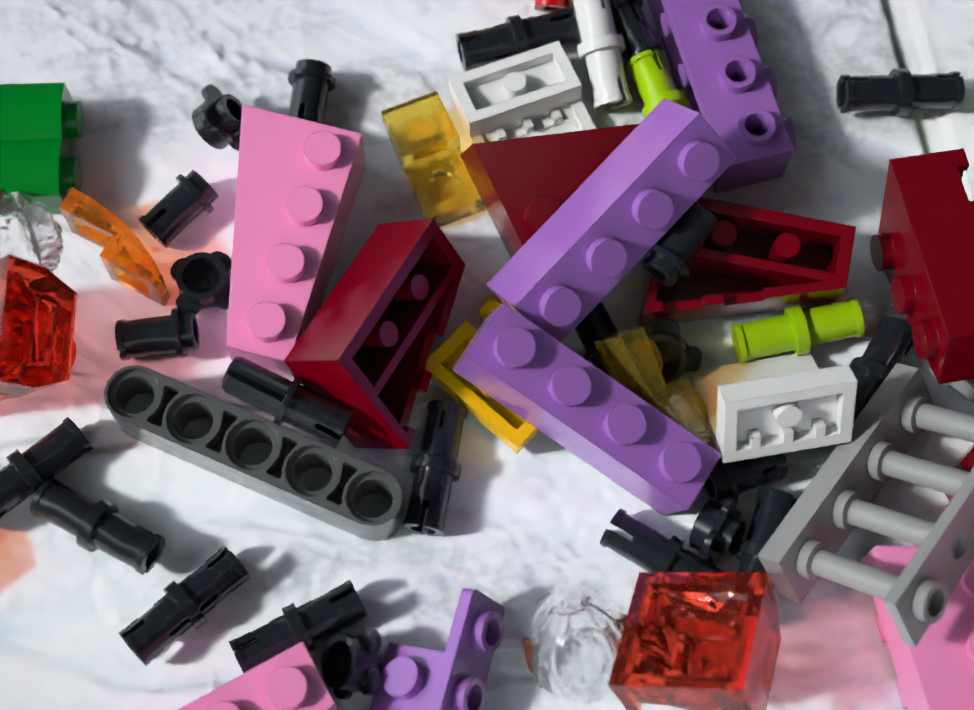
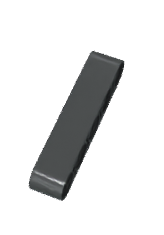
M138 365L124 367L116 371L107 381L104 390L105 404L121 430L133 439L365 540H386L394 535L402 525L405 513L401 486L395 476L384 469L282 425L278 426L273 421L147 367ZM140 393L154 395L153 402L148 409L135 414L125 412L126 404L133 396ZM203 417L213 421L211 429L203 437L198 439L182 437L184 427L191 420ZM261 442L272 447L269 457L260 464L247 465L239 461L242 451L252 443ZM310 468H323L332 474L327 486L318 491H306L297 485L300 476ZM371 493L384 494L390 498L392 505L387 513L380 517H365L356 509L362 497Z

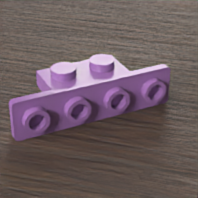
M463 588L445 651L389 642L383 661L381 683L373 696L369 710H483L486 700L485 684L492 658L503 637L504 607L476 589Z

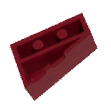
M639 124L475 143L460 154L510 258L517 253Z
M964 148L889 159L878 234L872 235L870 241L873 265L878 272L884 271L891 285L893 306L899 315L905 314L912 328V338L916 354L921 360L927 359L939 384L974 379V201H969L962 182L963 172L969 167Z
M700 197L695 203L710 211L718 220L719 227L716 231L712 232L689 264L690 275L687 280H678L673 287H668L657 282L647 274L637 328L654 326L662 318H671L678 323L780 311L784 310L785 307L800 305L801 308L832 304L847 286L856 226Z
M433 218L378 224L284 360V363L294 375L303 379L302 384L304 387L355 410L344 433V436L354 448L410 450L415 433L414 429L407 426L417 393L427 392L432 373L424 369L434 337H444L465 268V263Z

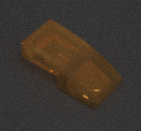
M72 187L59 206L72 233L103 248L99 256L113 281L165 307L171 295L161 272L142 242L111 211Z

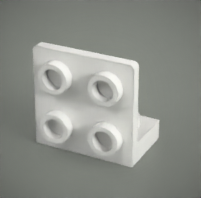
M810 353L799 356L789 354L747 361L742 364L734 363L703 368L689 373V385L716 448L722 454L720 457L723 463L852 441L857 379L848 364L819 369Z

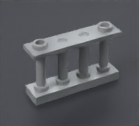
M896 363L854 421L852 441L836 446L757 555L778 594L801 604L816 582L822 578L883 599L903 643L914 647L917 646L929 626L936 623L942 617L948 603V597L974 560V467L968 472L907 455V452L919 435L923 434L926 430L974 443V415L934 405L919 368ZM892 478L953 496L936 523L872 503L886 482ZM858 527L919 547L900 575L837 554L851 532Z

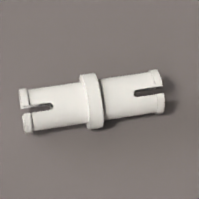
M571 0L574 4L582 41L577 45L578 56L580 60L586 61L594 97V109L596 111L603 109L606 111L632 103L633 100L631 94H629L621 52L626 48L624 37L616 33L610 1Z

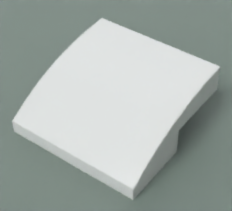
M559 40L448 77V85L470 145L596 129L582 101V84Z

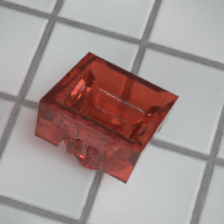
M11 254L0 259V401L20 397L70 380V370L74 364L77 351L76 343L73 339L77 293L46 267Z
M639 572L608 686L626 710H641L644 703L672 706L685 710H767L781 641L777 602L768 572Z

